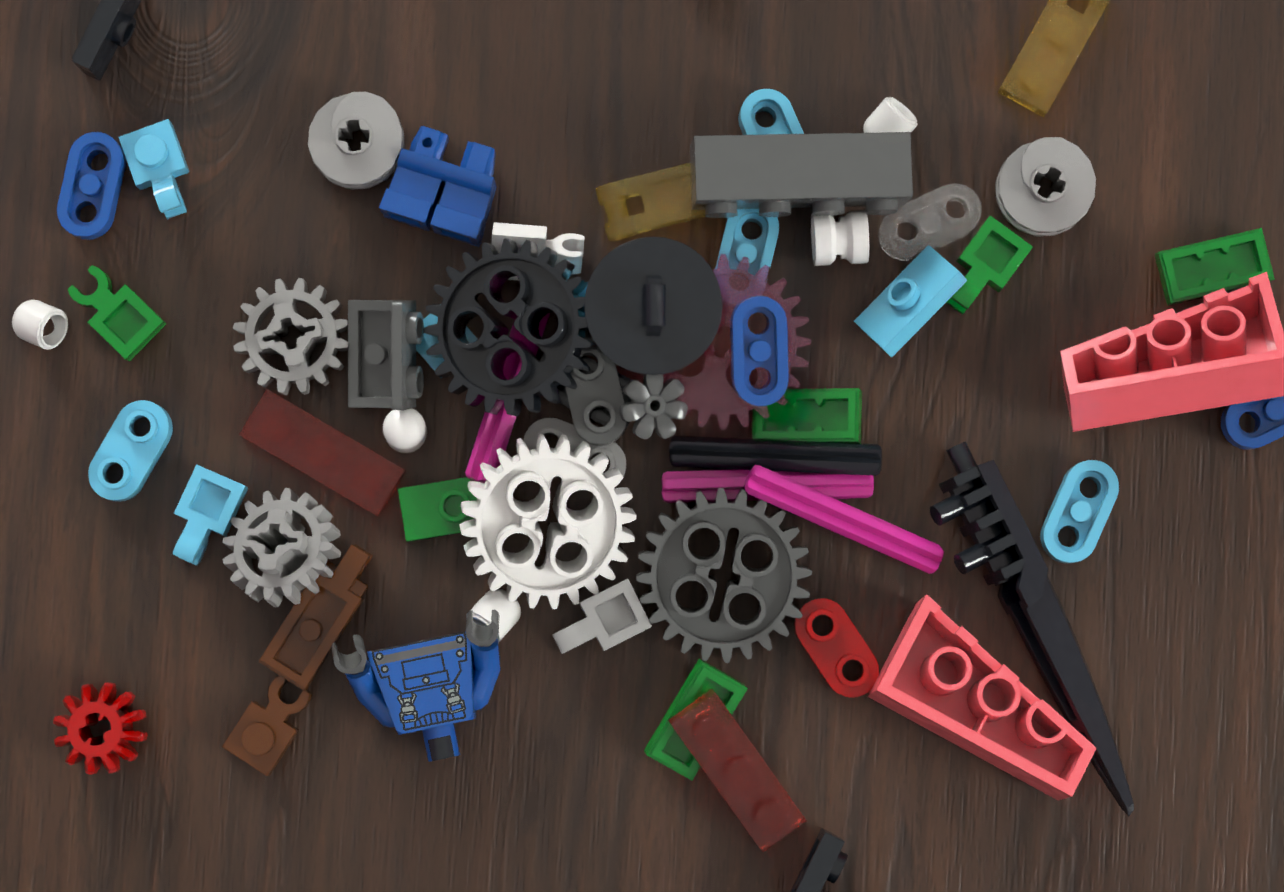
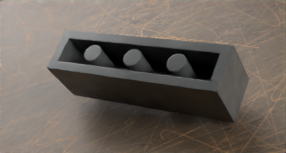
M911 132L694 136L690 145L692 210H705V217L708 218L735 217L738 215L737 209H759V216L782 217L791 215V208H812L813 215L836 216L844 214L845 207H866V214L888 215L897 213L898 206H904L913 197Z

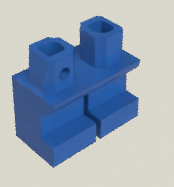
M421 126L411 143L410 149L401 148L395 174L389 189L386 188L379 209L386 218L430 231L432 227L436 234L480 247L497 187L494 177H492L496 158L495 149L468 141L460 166L444 162L442 159L449 141L448 135L441 131Z

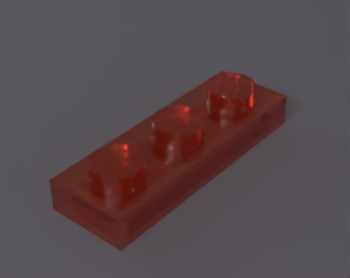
M268 389L264 392L239 434L380 517L406 473L401 467Z
M710 689L668 720L762 852L807 821L713 689Z

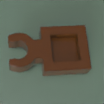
M280 675L269 686L268 698L270 702L265 708L256 701H251L222 746L265 776L271 775L299 729L287 722L291 714L304 710L312 697V692L303 690L296 702H286L282 698L281 690L287 683V680Z

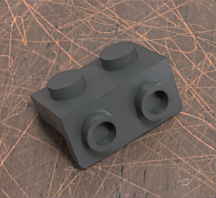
M348 300V407L392 408V410H407L416 407V398H421L424 388L422 367L416 366V344H421L423 340L424 321L422 313L416 312V300Z

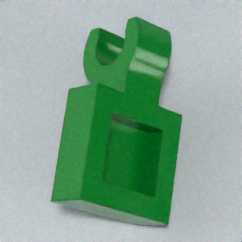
M990 215L956 260L957 263L968 270L964 276L967 281L946 303L963 315L986 284L999 293L1033 246Z

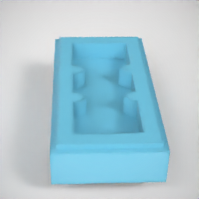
M928 245L854 322L892 358L963 286L967 279Z

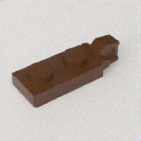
M351 544L338 566L327 560L326 565L333 571L334 575L332 578L319 575L315 581L320 592L316 595L307 588L302 591L300 604H294L261 656L259 663L300 689L307 690L332 651V644L337 643L364 600L362 596L369 586L359 579L373 555L358 545Z

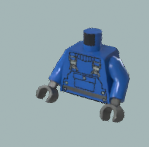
M471 610L467 614L465 632L367 652L369 660L366 657L363 638L356 634L353 635L356 651L352 654H342L339 652L337 644H332L334 665L340 672L345 673L358 701L382 726L395 728L398 735L422 730L428 762L459 756L460 752L454 723L476 718V711L489 703L501 671L497 639L500 615L498 611L492 610L491 624L479 626L473 621V610Z

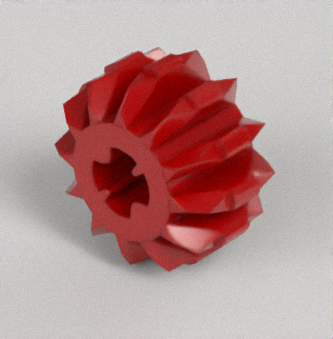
M104 683L99 694L93 684L82 685V701L73 695L66 696L63 699L64 706L72 715H57L53 720V723L58 727H67L68 735L58 736L54 739L55 746L63 747L72 744L74 748L69 752L65 761L69 765H76L85 757L84 768L86 774H96L101 767V763H103L108 773L119 771V756L127 761H134L138 757L136 749L129 743V740L142 742L147 739V732L133 729V722L146 718L145 710H136L129 713L127 709L133 703L135 695L128 691L116 699L117 690L115 683ZM108 719L111 730L103 733V737H93L90 727L95 726L98 720Z

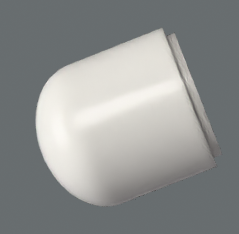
M886 97L866 119L863 131L864 133L912 132L918 124L914 114L905 105L893 97Z
M27 300L15 310L12 318V327L20 339L50 350L58 346L65 338L68 330V318L64 311L39 300ZM51 318L54 323V330L51 334L43 336L44 327Z
M413 408L392 410L384 420L383 434L392 449L400 453H411L418 450L424 444L427 437V427L422 415Z
M503 589L489 590L471 609L473 610V621L479 626L491 624L492 610L498 611L500 615L498 643L519 621L521 616V608L517 599L513 603L509 602L507 591Z

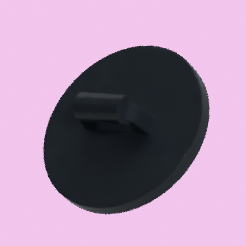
M637 238L613 249L595 268L585 293V318L588 330L597 347L615 364L640 374H666L688 366L708 349L720 325L722 295L713 270L695 250L669 238Z

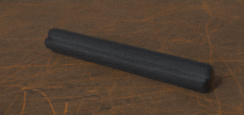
M674 436L671 438L669 445V460L671 465L675 467L751 470L754 465H760L771 471L876 476L880 474L882 469V449L877 444Z

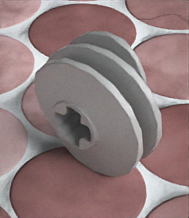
M351 92L331 99L317 111L309 127L308 148L318 170L333 184L351 190L368 189L387 180L396 170L401 148L405 149L404 130L397 113L384 98L369 92ZM361 130L369 141L368 143L360 142L361 150L352 151L348 143L345 142V139H353L352 132Z
M1043 137L1020 146L1003 163L995 182L996 202L1004 218L1017 230L1036 237L1055 236L1069 230L1086 215L1095 198L1096 177L1091 161L1077 145L1062 137ZM1043 177L1051 180L1053 184L1050 189L1057 191H1053L1048 198L1039 195L1037 192L1041 186L1034 184H1038Z

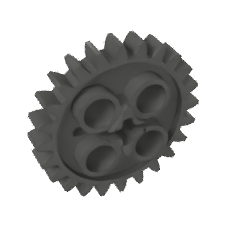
M718 487L715 501L709 503L702 491L697 490L696 507L690 509L685 502L678 499L676 500L679 517L673 519L664 513H660L658 516L661 524L666 529L664 533L647 531L646 538L656 548L655 551L639 552L638 558L650 564L651 570L638 573L636 581L652 584V589L640 596V602L643 604L657 603L658 608L649 616V622L653 624L666 619L669 624L665 628L663 639L667 641L680 633L683 636L681 643L682 653L685 654L697 643L701 645L702 660L707 661L713 648H721L724 662L729 663L733 648L740 647L743 655L749 660L752 659L751 643L758 641L765 649L770 651L772 644L768 634L772 630L786 637L790 634L785 623L782 621L785 615L801 619L802 613L792 602L794 598H809L810 592L804 587L797 585V579L812 575V570L809 567L797 565L796 560L805 556L809 551L807 546H791L789 543L800 532L797 526H791L783 530L779 527L786 514L783 509H779L770 516H767L765 514L767 502L758 499L753 506L747 505V493L742 488L734 502L727 501L723 487ZM709 528L718 535L719 545L712 554L698 556L689 549L688 539L697 529ZM731 528H737L739 534L732 555L731 568L739 576L737 581H727L719 619L712 621L709 619V613L717 584L716 578L710 575L709 571L711 568L720 569L728 532ZM753 540L766 542L771 548L769 562L760 568L748 567L741 560L743 547ZM697 581L706 588L707 597L700 606L687 608L677 601L676 592L678 587L684 582ZM741 593H749L759 600L757 613L748 620L736 619L729 612L731 600Z

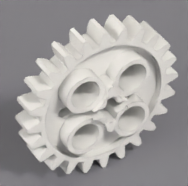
M544 434L538 435L536 449L531 450L519 438L516 443L517 455L511 457L503 449H497L501 465L494 468L482 462L480 468L486 478L485 483L469 481L467 484L469 491L477 498V501L461 502L462 513L474 518L459 524L461 535L476 537L464 545L466 556H480L473 565L477 576L492 571L488 579L490 590L495 591L505 583L508 584L506 591L509 602L513 603L523 591L526 593L529 607L533 609L536 607L541 595L547 596L552 609H557L560 594L567 593L574 605L579 604V588L585 586L593 594H598L599 590L595 578L600 574L607 579L614 580L616 577L609 565L610 561L627 562L628 560L626 553L618 545L619 543L634 542L635 540L633 532L622 526V524L630 523L637 519L632 508L621 507V505L633 498L632 493L628 487L615 488L624 478L618 468L603 473L609 462L606 454L602 452L588 460L591 448L586 441H582L575 451L572 452L570 451L569 440L563 434L558 439L555 448L549 447ZM555 476L561 477V483L558 486L553 501V511L558 522H551L548 526L545 561L542 566L537 567L535 566V561L543 542V533L538 521H546L548 517L551 482ZM524 481L539 483L541 485L540 491L534 499L521 502L513 497V492L520 483ZM578 490H587L593 493V499L585 509L571 510L566 507V502L572 493ZM514 533H523L530 537L528 546L518 553H510L502 548L508 536ZM567 542H576L582 545L580 555L574 560L561 561L555 557L558 548Z

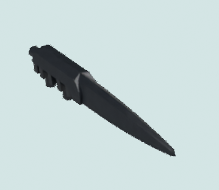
M966 441L946 450L958 475L939 484L943 494L949 491L951 496L930 507V515L939 526L959 516L962 517L965 525L959 529L963 537L971 535L975 545L954 555V563L960 573L966 574L985 564L989 572L983 576L987 585L995 584L996 586L1000 584L998 598L1006 614H1010L1066 721L1096 747L1090 761L1121 809L1130 816L1134 811V802L1122 761L1083 653L1047 576L1048 567L995 461L991 460L977 465Z

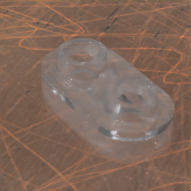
M952 183L944 185L908 201L904 206H898L897 213L885 215L879 226V243L886 254L901 261L915 259L928 245L936 250L972 232L981 218L982 206L980 199L971 188L963 184ZM950 201L961 203L964 207V216L952 218L946 211V204ZM905 222L912 224L916 229V237L912 240L902 239L897 231L899 224Z

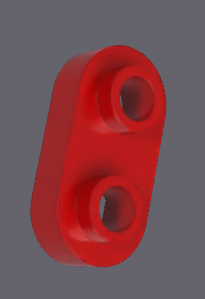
M824 598L814 599L805 603L799 609L802 613L801 619H794V632L828 686L835 693L845 697L854 698L868 693L879 676V665L876 657L844 609L838 603ZM818 615H825L831 620V631L825 636L817 635L812 629V622ZM849 660L857 661L862 668L861 676L855 681L847 680L842 673L843 665Z

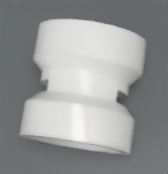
M866 210L849 211L845 216L839 217L837 222L830 215L816 216L811 214V244L814 266L831 265L836 260V255H840V259H847L851 264L869 262V226Z

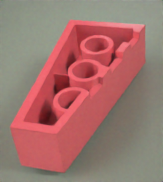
M926 594L916 602L867 697L1056 800L1072 797L1096 747L1048 703L1036 697L1019 681L1020 678L1005 664L1001 665L977 643L978 640L963 626L959 627L940 610L942 607Z

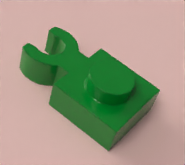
M91 265L87 270L97 279V290L91 295H84L82 291L71 285L68 288L69 295L80 305L98 310L87 323L125 360L130 362L167 323L126 284L114 294L110 277L98 267Z

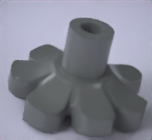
M644 374V384L636 380H630L624 386L623 392L631 399V402L622 404L619 410L623 421H636L632 428L633 434L640 438L648 439L655 429L656 434L663 439L674 435L676 427L671 419H684L688 409L685 402L675 400L684 393L685 388L683 384L675 378H670L663 384V374Z

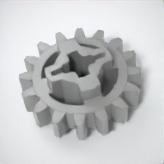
M281 278L276 279V293L271 295L261 287H258L255 291L260 302L256 306L248 303H242L240 306L249 316L247 323L238 322L233 325L234 330L245 335L244 341L233 346L234 351L238 354H249L250 356L242 365L243 370L250 374L260 369L261 373L257 383L267 388L275 379L277 380L278 392L282 395L288 394L292 383H296L302 394H309V381L314 378L322 385L327 386L329 380L325 371L328 367L342 371L344 365L336 358L337 351H348L349 342L339 337V333L348 330V320L335 319L334 317L343 308L340 302L333 300L324 304L327 290L319 285L309 294L307 282L302 278L297 279L293 290H288V287ZM296 302L310 305L318 310L323 318L307 320L300 315ZM274 309L275 316L268 327L259 331L263 319ZM294 325L299 331L305 332L304 336L297 338V347L291 349L285 342L280 341V338L288 335V326ZM326 343L322 355L311 365L310 357L318 344ZM279 354L283 356L289 372L271 367L262 355Z
M290 488L283 490L280 500L269 490L263 492V505L259 507L250 501L244 503L249 515L244 520L232 517L230 523L238 531L236 536L224 537L222 542L234 551V553L222 559L223 564L234 572L230 580L241 590L245 589V594L254 601L259 602L264 598L273 607H279L283 595L293 604L297 605L301 601V590L307 588L315 595L320 592L315 580L319 575L332 578L334 573L326 565L327 560L341 556V551L330 543L341 536L340 530L330 522L333 515L322 504L318 506V502L310 494L305 492L299 498ZM301 518L308 522L312 536H307L304 533L305 527L300 523ZM252 558L259 560L258 568L263 572L262 577L256 573Z

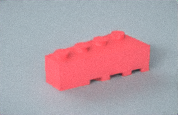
M1267 272L1249 278L1248 286L1227 293L1223 288L1203 296L1204 303L1175 313L1174 309L1171 308L1155 314L1151 323L1137 329L1130 330L1125 326L1060 351L1064 392L1073 432L1284 396V331Z

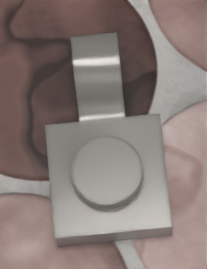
M625 579L580 602L579 604L586 618L552 634L561 654L595 637L602 650L605 651L651 628L652 625L629 579Z

